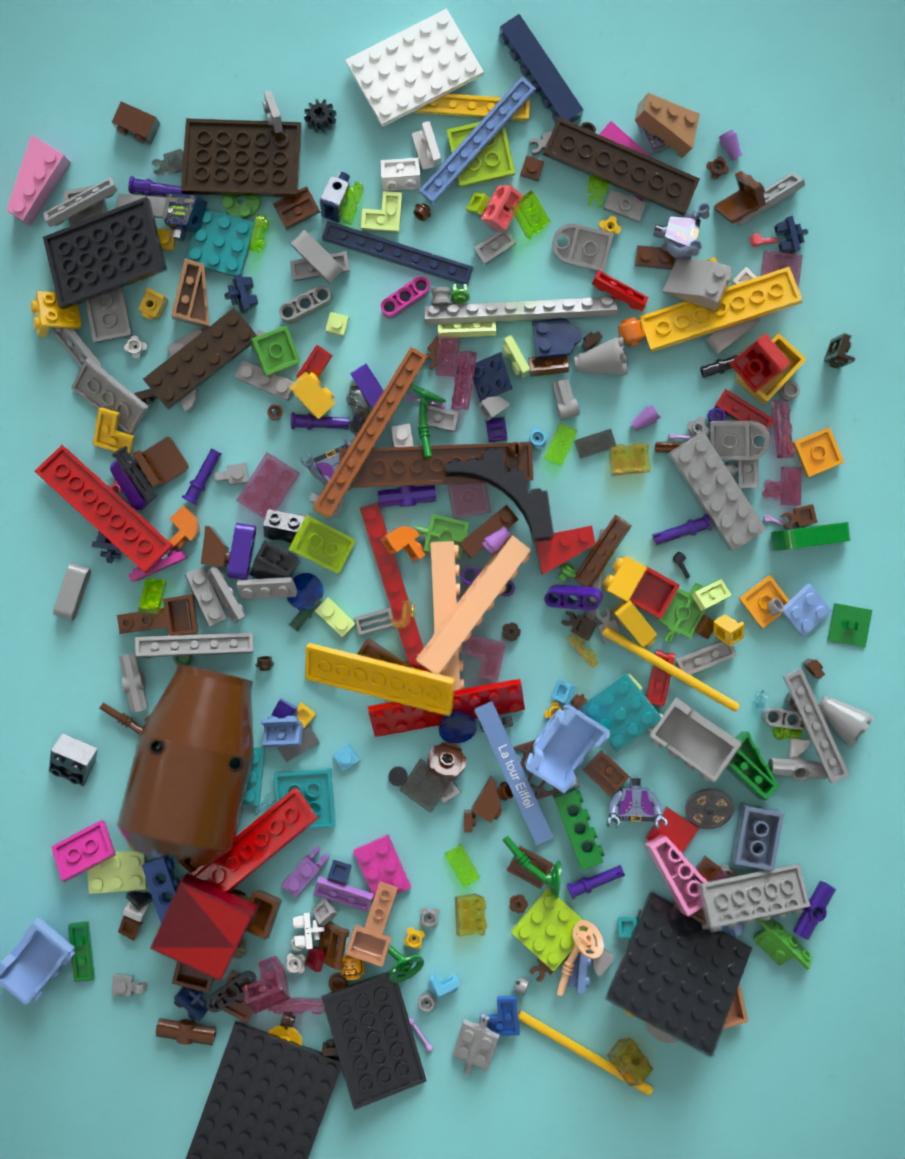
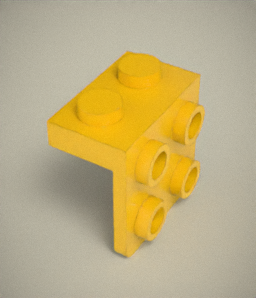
M37 291L34 301H31L30 310L34 313L33 328L37 331V337H46L49 327L80 328L81 320L78 304L63 310L58 305L55 292Z

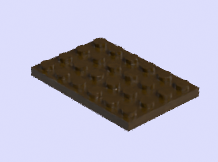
M186 118L181 182L182 194L298 198L301 122H282L283 132L275 133L273 126H269L268 121Z

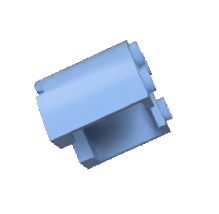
M569 704L564 705L563 711L560 709L556 711L545 724L533 744L534 753L529 754L526 763L527 770L563 793L568 788L571 789L576 782L574 770L577 766H581L586 753L592 751L595 745L599 747L601 743H605L610 735L608 729Z
M37 918L22 935V940L0 963V984L25 1005L31 1000L36 1001L43 993L41 991L43 986L51 977L55 979L62 971L60 966L62 964L66 966L75 954L73 951L75 947L41 918Z

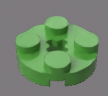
M222 195V204L227 213L243 219L254 216L261 206L260 196H244L246 202L238 204V196Z

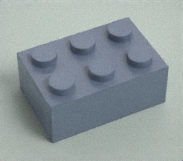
M740 803L731 860L738 865L774 871L784 813L778 809Z

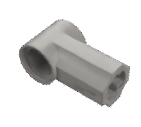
M569 379L553 383L552 386L557 400L556 405L560 420L580 415L577 401L572 394Z

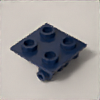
M501 352L469 365L480 402L488 397H496L513 389Z

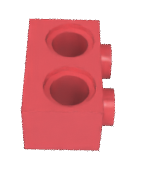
M511 185L498 186L480 219L493 230H506L524 196Z

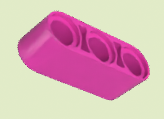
M424 276L416 277L385 298L381 303L383 316L388 319L395 318L426 297L430 292L429 280ZM419 283H424L427 287L425 290L419 291L416 286ZM403 294L411 296L407 302L402 301L400 298ZM389 304L395 306L393 312H386L384 309Z

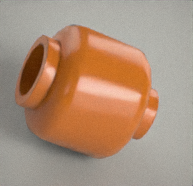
M636 317L622 320V324L618 326L619 336L623 337V342L628 344L629 347L640 345V340L645 338L642 321L637 320Z

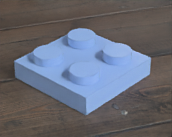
M808 583L784 605L782 613L798 633L805 637L832 610L815 588Z

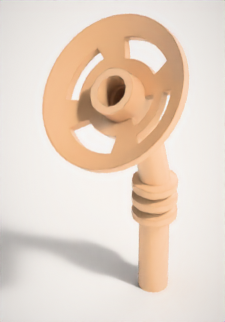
M581 920L574 925L573 939L575 945L567 961H564L565 965L562 966V976L556 992L560 996L564 995L569 977L572 976V971H574V962L579 953L581 952L587 958L595 959L603 952L602 936L595 925L589 921ZM579 927H586V928H587V932H586V931H581V932H580ZM585 950H591L594 954H588Z

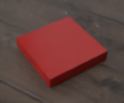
M666 806L663 810L664 818L667 820L666 829L662 822L658 823L659 830L655 828L654 824L645 838L650 841L659 835L666 836L683 853L699 828Z

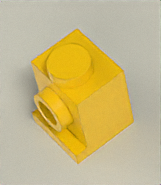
M146 288V293L138 310L142 312L141 316L148 320L154 318L159 321L168 299L164 295ZM153 302L154 305L149 308L150 303Z
M724 614L714 621V636L731 647L744 638V623H737L734 619Z

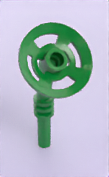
M411 384L413 391L420 396L418 434L419 439L422 440L424 458L430 459L432 458L429 441L430 430L427 425V405H430L431 402L446 403L447 400L426 389Z
M508 835L502 839L516 857L515 860H518V864H521V867H524L540 881L546 883V885H550L554 900H557L561 884L560 860L556 861L551 873L545 875L530 863V859H527L528 856H524L525 853L519 850Z
M389 945L387 953L397 960V963L388 974L390 981H405L421 970L424 965V960L421 956L404 957Z

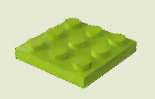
M480 122L446 130L451 154ZM505 126L457 178L459 188L515 175Z
M546 888L512 928L510 933L554 972L572 951L575 945L573 939L574 925L583 919L559 897L557 900H554L551 890ZM579 927L580 932H581V931H586V932H587V928H586V927Z

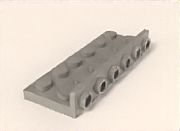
M799 864L776 868L774 871L766 870L697 884L707 924L702 925V928H710L711 932L722 930L723 925H727V928L739 926L738 922L743 921L744 925L755 923V918H760V921L772 919L771 915L776 914L777 918L787 916V911H792V914L804 912L803 908L810 907Z

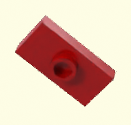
M317 344L296 377L299 378L304 372H307L308 374L313 373L319 378L333 355Z

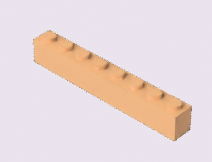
M511 535L498 553H494L416 660L436 675L443 673L448 667L447 662L450 658H454L458 654L461 643L463 641L466 642L472 633L470 631L473 627L481 623L484 612L492 608L495 603L493 600L496 596L504 592L507 581L513 579L518 572L517 568L519 565L527 561L529 558L528 553L531 549Z
M454 541L431 542L435 633L456 606V595H460V584H456L455 577L459 576V564H455V557H459L458 545H454ZM462 643L459 646L458 654L454 658L451 657L447 662L448 667L446 670L438 674L455 679L454 690L464 689V679H460V672H463V660H459V653H463Z

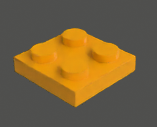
M830 427L792 442L807 478L844 463Z
M771 575L765 577L738 598L761 629L783 614L781 612L777 615H771V611L767 610V604L772 599H779L783 606L790 601Z

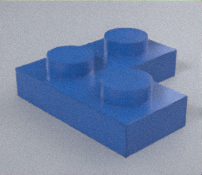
M516 995L497 996L498 1014H486V1016H489L486 1027L500 1036L519 1035L520 1027Z

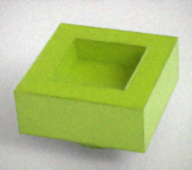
M474 192L466 210L471 214L482 215L490 197L483 193Z

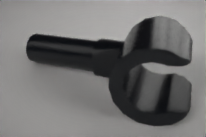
M677 552L673 556V561L681 568L687 579L690 575L683 564L687 558L682 552Z

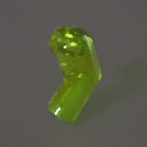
M774 727L772 729L774 737L778 740L800 739L802 737V731L798 729H782V727Z

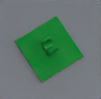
M834 603L827 640L866 647L872 610Z

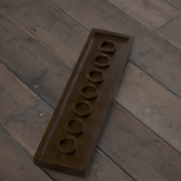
M560 117L557 119L543 153L546 157L682 216L686 214L700 180L698 177Z

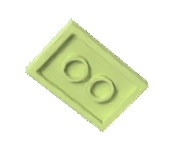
M136 851L116 852V856L88 870L89 894L146 890L148 883L142 868V864L146 862V856Z

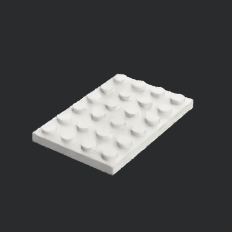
M447 9L345 60L347 67L382 127L484 75V71Z

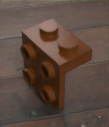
M743 171L735 174L739 191L714 206L715 211L730 223L739 222L742 218L766 205L763 194L765 189L762 183L755 181L751 175H747Z
M170 437L164 438L144 452L138 450L132 454L135 458L134 460L137 461L138 469L143 470L144 478L148 484L155 488H160L189 469L188 463Z

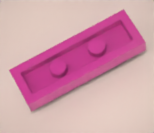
M177 549L167 554L168 557L160 559L146 574L139 567L132 569L133 573L128 574L131 582L139 581L188 559L185 551L179 552Z

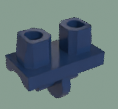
M793 216L787 217L784 221L774 226L776 236L785 234L786 237L785 241L778 243L780 253H789L791 256L801 250L800 244L805 243L803 236L808 234V229L802 230L801 224L795 225Z
M236 274L235 279L232 280L233 285L228 286L229 292L225 293L224 297L226 300H231L232 305L239 304L241 313H247L248 309L258 305L256 294L248 296L246 294V290L253 289L252 277H242L241 274Z
M98 532L96 541H92V547L108 549L107 552L101 551L100 556L106 557V562L112 564L114 559L121 558V554L115 553V550H120L114 544L109 543L110 541L101 532Z
M182 987L174 997V1004L178 1008L184 1007L192 1021L196 1019L200 1021L208 1011L206 1001L201 997L204 994L203 991L197 993L194 989Z

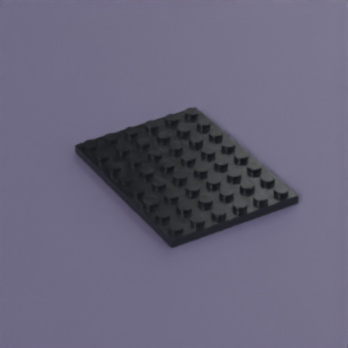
M235 1021L186 1159H308L341 1070L339 1058L323 1056V1053L304 1045L301 1046L296 1042L287 1041L274 1034Z

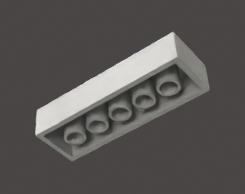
M704 432L698 433L667 454L705 514L708 515L710 522L728 550L735 551L766 530Z

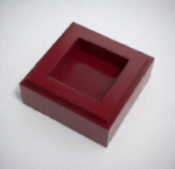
M312 946V949H308L305 965L315 972H321L325 952Z

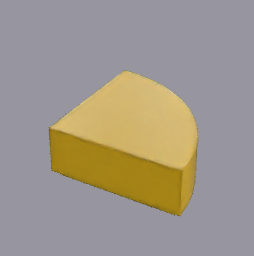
M301 702L297 709V718L303 723V729H305L316 713Z

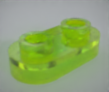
M258 213L256 216L250 241L251 252L259 253L260 250L264 249L265 239L263 236L264 232L268 231L269 220L266 215Z

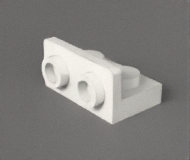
M430 121L422 123L421 131L412 133L423 171L441 166V156Z
M419 158L381 160L383 191L420 189Z

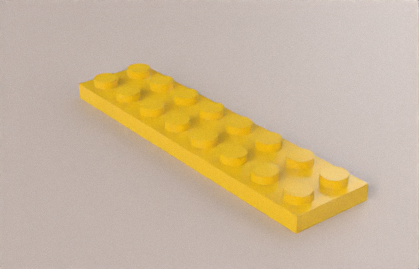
M786 267L727 287L717 312L684 301L639 317L643 323L645 336L652 353L801 304L802 297L790 267Z
M308 643L306 646V680L448 716L452 713L455 679L311 643Z

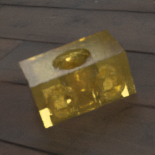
M631 1038L619 1039L607 1054V1057L629 1086L642 1085L653 1070L647 1057L642 1054L636 1042Z

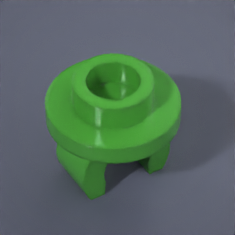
M454 284L451 300L457 304L467 302L470 299L467 285L464 284V289H457L456 284Z
M562 563L560 565L562 571L558 574L557 579L561 583H564L568 577L573 579L576 577V569L571 564Z

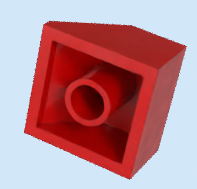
M765 333L729 364L755 393L790 364V361Z

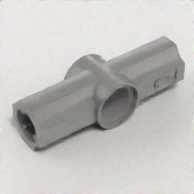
M135 653L120 656L119 660L123 674L122 686L124 692L128 695L131 713L149 709L145 693L146 681L143 673L140 672L138 658L135 657Z
M794 756L790 759L771 758L768 761V767L773 775L793 777L796 781H804L807 778H827L819 761H806L800 756Z

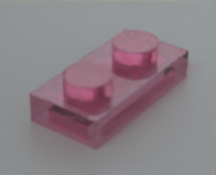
M439 336L435 370L437 376H456L460 338Z
M781 467V505H801V467Z

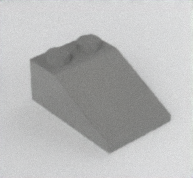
M677 258L662 293L717 312L732 278L733 267L715 261Z

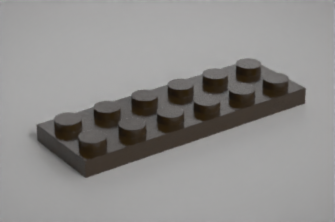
M233 308L149 373L143 380L169 410L251 346L250 339L256 337L257 334L237 310Z

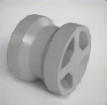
M449 287L431 289V293L434 296L432 305H451Z

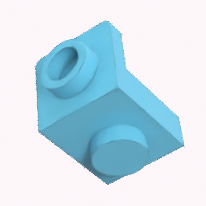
M435 973L430 974L429 985L433 992L436 991L439 997L446 993L452 994L457 991L459 979L455 974L439 982Z

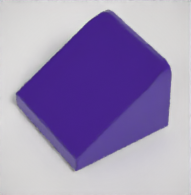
M504 417L492 418L488 422L485 420L489 442L508 439Z
M281 698L271 715L278 718L293 716L297 707Z

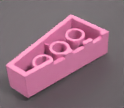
M31 134L6 210L17 219L31 226L71 162L67 157Z

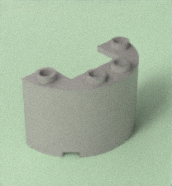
M678 698L674 699L649 735L653 738L651 740L652 743L660 748L662 745L670 750L668 753L677 760L679 757L686 761L684 765L693 771L695 768L702 772L700 776L709 783L711 780H717L742 744V742L720 729Z

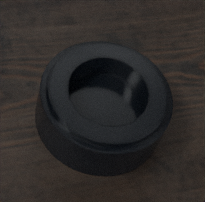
M396 766L390 770L388 778L392 785L402 786L407 781L408 773L405 768Z

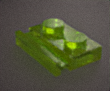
M532 190L517 201L514 207H510L511 212L528 239H531L534 233L537 234L551 222L537 195Z

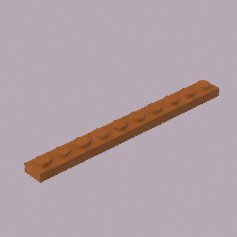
M410 347L313 506L314 511L328 519L332 517L427 360L425 354Z

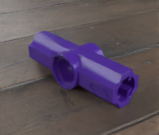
M435 485L420 487L403 486L398 487V489L377 491L379 508L390 506L406 507L414 506L418 503L437 502Z
M819 881L809 899L810 907L803 908L804 912L793 929L794 933L806 940L810 939L818 922L824 920L827 915L826 907L836 891L834 887Z

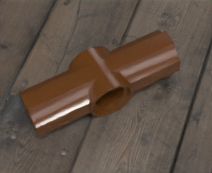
M160 1018L155 1033L156 1037L175 1039L179 1044L199 1043L213 1046L217 1030L216 1027L199 1025L190 1019L175 1021Z

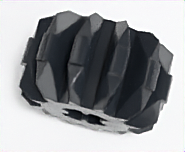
M316 99V104L309 102L310 109L304 110L306 114L304 120L308 123L309 129L314 128L315 133H318L319 129H321L322 133L325 134V128L332 130L331 124H336V118L334 117L337 113L336 110H333L331 103L327 104L325 99L319 103V100Z

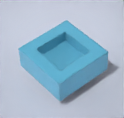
M558 679L551 697L565 704H570L576 687Z
M350 744L333 754L343 771L360 760Z

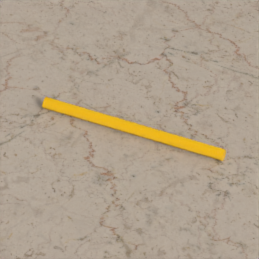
M607 626L603 630L602 635L733 712L738 710L740 704Z
M522 1010L519 1011V1021L648 1096L651 1095L653 1091L652 1086Z

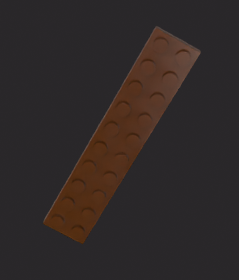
M519 442L523 446V453L517 458H513L508 454L507 449L511 443L430 446L432 458L430 459L424 458L423 446L373 448L349 488L486 483L469 477L445 476L444 467L445 464L452 460H459V462H466L470 458L482 460V452L489 448L502 450L505 472L512 468H519V470H525L526 481H533L532 442ZM515 445V454H518V445ZM339 449L340 462L348 449Z

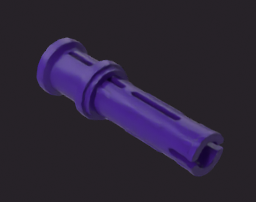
M134 176L129 178L128 190L130 194L134 192L145 194V196H151L152 194L166 196V193L182 194L181 187L155 183L148 178L146 180L135 179Z
M292 412L291 429L332 428L349 430V417L321 416L318 419L311 413L303 415Z
M212 448L210 449L197 476L189 482L190 486L186 494L182 495L181 498L197 506V500L202 491H205L206 481L222 455L221 453Z
M704 514L701 518L689 519L683 525L652 534L655 545L658 546L689 534L695 536L698 532L710 531L712 526L708 515Z
M618 865L590 878L582 877L580 881L572 884L567 883L566 885L572 900H575L577 896L584 893L589 894L592 892V889L624 877L625 874L621 865Z

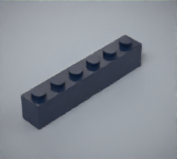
M518 14L501 25L499 32L501 43L504 46L507 45L511 58L521 66L520 70L525 78L528 77L531 84L536 88L535 93H539L543 106L553 114L554 122L556 123L558 117L573 123L582 117L584 109L521 15Z

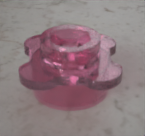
M765 480V489L762 492V496L764 498L772 497L775 500L780 499L783 487L782 482Z

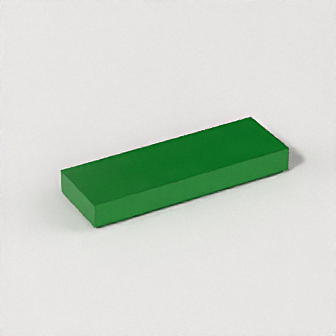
M89 921L70 923L68 925L70 943L75 947L73 950L75 954L72 958L74 982L94 980L95 973Z

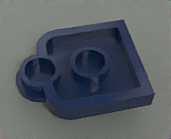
M566 319L532 321L536 360L569 356L573 352L574 345L578 344L582 339L581 330L578 327L571 326L570 322Z

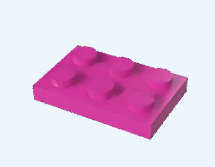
M103 820L51 846L63 882H67L116 856L106 822Z
M389 834L353 850L371 893H373V897H375L380 881L398 887L396 894L411 888L410 881Z

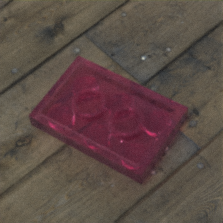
M266 452L236 501L265 519L268 509L275 511L278 509L300 473Z

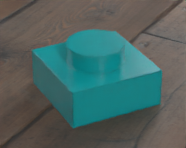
M618 917L619 937H631L638 917Z

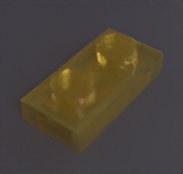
M570 634L566 638L592 668L598 664L596 660L598 656L591 649L587 651L583 646L585 642L581 637Z

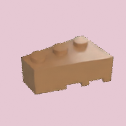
M647 93L638 104L635 122L653 136L656 134L664 141V145L667 147L671 146L678 152L677 155L683 158L693 148L700 114Z
M185 259L171 317L173 320L208 328L210 323L205 267L202 263Z

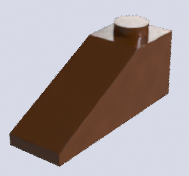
M506 505L462 540L459 545L471 559L485 548L482 545L485 541L484 538L500 530L502 527L507 530L519 519Z

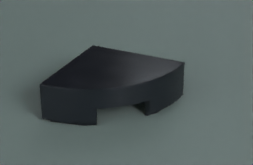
M131 891L126 894V898L137 910L153 901L152 895L149 892Z

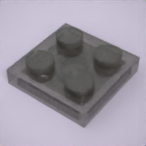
M420 758L400 788V791L428 812H432L453 780L443 779L430 773L428 763Z

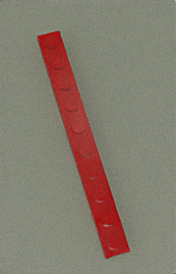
M377 502L361 507V515L409 666L416 670L432 673V671L416 660L424 646L395 554L390 555L380 540L388 532L379 504Z

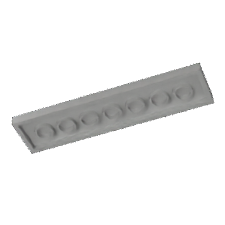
M93 186L63 191L64 199L67 201ZM105 198L98 201L94 207L85 208L77 216L69 217L70 226L108 212ZM123 287L85 301L94 343L133 336Z

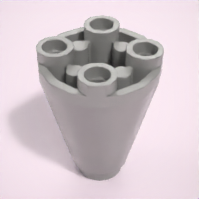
M623 337L613 338L580 353L579 356H575L576 371L614 376L628 375L627 354L624 353L625 343L623 342Z
M826 695L818 704L824 719L842 741L850 747L857 742L861 734H864L874 719L870 713L835 698H828Z

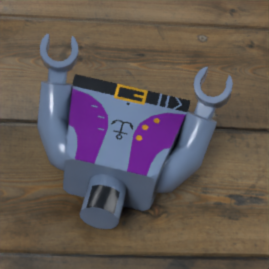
M700 204L698 212L693 211L684 216L670 217L667 227L656 224L653 236L664 238L662 250L668 252L674 258L691 259L692 255L697 256L699 254L698 249L702 248L700 241L696 240L701 222L700 217L702 219L709 217L710 208L708 204Z
M353 434L352 441H348L345 436L344 445L314 459L310 453H307L309 460L303 461L302 458L300 460L314 478L323 484H327L340 464L339 449H349L356 435Z
M630 777V787H621L620 791L615 793L609 803L610 818L606 823L607 827L610 826V821L615 822L616 829L620 821L654 822V818L656 819L655 828L659 830L658 823L660 822L665 825V829L667 827V820L664 818L659 800L648 788L641 787V777Z

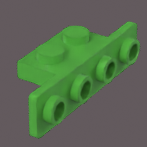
M772 916V919L760 921V918H755L764 928L753 935V940L779 966L794 957L806 970L811 968L812 956L810 952L804 949L797 942L796 938L784 929L781 923L777 922Z

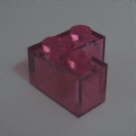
M471 635L466 641L464 654L482 658L479 677L498 681L506 643Z
M276 955L258 962L261 980L243 987L246 1005L255 1014L291 999L285 967Z

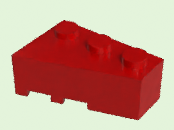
M592 526L554 533L552 540L535 542L541 575L596 545Z

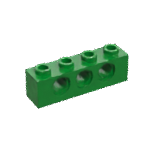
M568 789L565 793L560 792L553 795L581 870L603 863L602 856H604L601 845L597 846L595 838L598 837L594 827L590 828L588 821L591 819L587 809L583 810L581 806L584 800L580 791L576 792L575 789ZM570 806L578 807L575 814L568 813ZM577 824L585 826L582 832L575 831ZM590 842L591 847L588 850L582 849V844Z

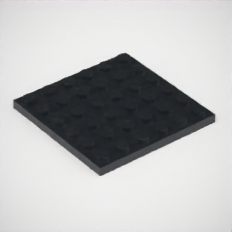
M650 892L605 999L708 1057H712L752 947L721 930L711 932L710 928L703 929L702 925L704 924L681 913L678 909L673 908L674 904Z

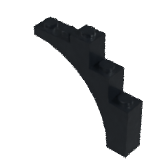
M489 448L482 452V460L470 458L466 462L452 460L445 464V476H463L478 479L494 486L509 497L523 514L530 530L532 542L553 539L554 531L547 490L542 491L541 488H537L528 492L525 470L512 468L505 472L502 450Z

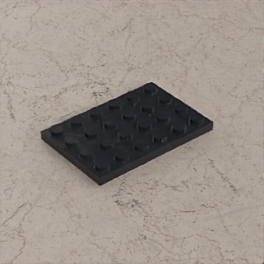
M147 197L43 237L58 305L63 310L167 271L150 199Z
M390 971L321 996L354 1110L427 1082L399 983L390 981L388 977Z

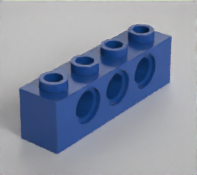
M168 855L148 860L142 864L161 923L172 902V899L166 898L165 892H170L174 897L180 883L179 878L175 877L173 871L174 862L171 858L169 859ZM159 873L165 874L167 880H160Z

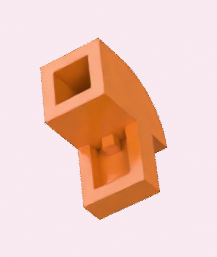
M182 506L169 518L180 529L169 540L173 545L171 549L182 548L187 543V538L195 542L200 533V522L197 516L187 506Z
M399 527L380 538L390 555L404 548L413 562L425 556L422 545L415 541V538L420 534L411 527Z

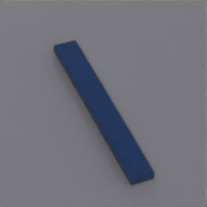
M328 220L322 236L323 241L462 285L466 284L468 286L473 266Z

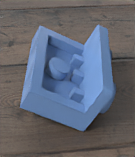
M271 716L267 719H261L260 724L264 726L262 743L264 747L301 746L303 723L297 717L286 716L285 718Z
M580 952L574 962V971H572V976L569 977L567 986L576 987L577 993L585 994V988L589 987L587 968L591 967V959Z

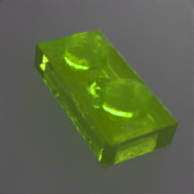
M355 181L354 186H350L347 194L349 198L347 205L344 204L341 210L343 222L349 225L352 224L364 191L363 184Z
M560 423L544 459L561 466L577 431Z
M146 579L138 607L139 613H159L166 587L165 579Z
M462 844L445 852L447 860L463 887L480 878Z

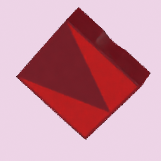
M186 873L180 882L150 949L221 982L257 905L236 895L223 892L212 884Z

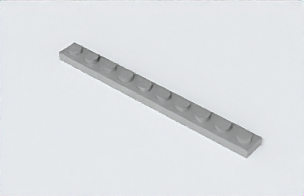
M613 297L432 305L424 306L425 325L617 315L616 299Z

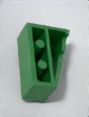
M749 731L740 732L736 739L742 742V744L725 768L758 799L767 800L779 785L768 765L765 764L761 757V752L756 748Z

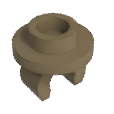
M242 939L241 945L237 947L234 958H242L243 955L247 954V950L244 949L246 947L245 939Z

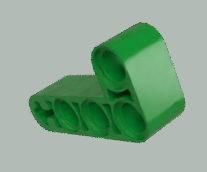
M848 522L771 532L773 551L851 541Z

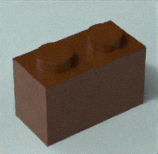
M122 101L112 120V124L118 133L124 136L129 134L133 136V139L142 144L144 142L152 144L160 126L156 116Z

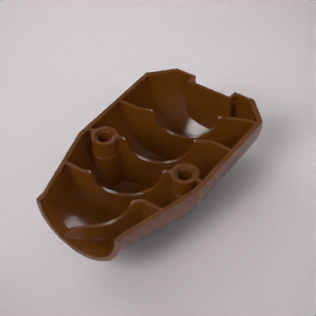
M177 664L175 674L139 734L117 821L118 829L133 851L151 856L154 849L156 853L162 855L171 853L176 854V857L182 859L190 857V863L193 865H209L233 849L254 762L251 696L253 681ZM154 741H160L163 744L161 751L155 752L152 750L151 745ZM233 757L239 759V765L236 768L229 766V761Z

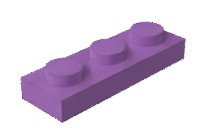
M320 876L313 895L368 912L373 898V893Z

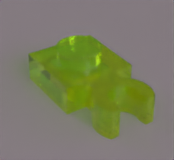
M590 175L587 193H592V195L589 197L587 204L590 207L592 200H597L598 208H601L603 199L600 195H606L608 183Z

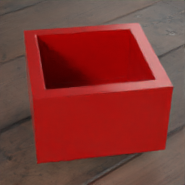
M646 566L647 568L629 600L633 605L661 619L680 585Z

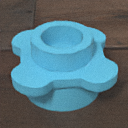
M534 427L531 429V435L526 438V442H532V445L537 450H541L543 443L548 439V434Z

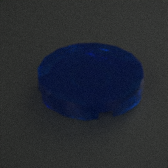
M302 573L295 576L293 581L297 594L296 597H287L288 602L300 611L315 608L324 596L322 582L316 575L311 573Z
M461 711L452 712L450 716L445 715L438 724L440 737L449 743L468 741L475 735L477 730L474 717Z

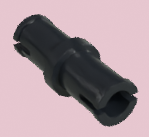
M738 355L723 360L717 359L714 363L701 366L700 373L702 377L706 378L717 373L721 375L725 371L733 369L729 363Z

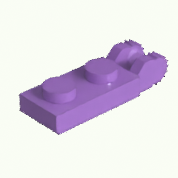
M316 846L309 855H306L281 884L295 898L329 858V855L326 853L320 858L318 863L312 860L319 852V846Z

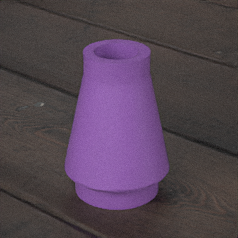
M733 129L719 136V143L731 160L742 155L737 133H734Z
M652 405L649 408L646 407L631 423L636 431L657 423L660 416Z
M502 527L500 530L484 538L485 541L482 545L493 555L495 552L498 553L511 534Z

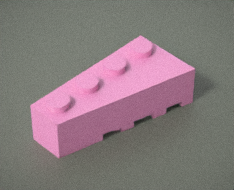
M659 835L645 843L647 851L681 913L689 916L701 909L703 905L697 884L707 883L708 881L699 874L696 868L666 836Z

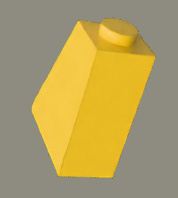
M630 600L622 601L610 612L641 647L645 645L649 647L656 641L654 637L657 636V633Z

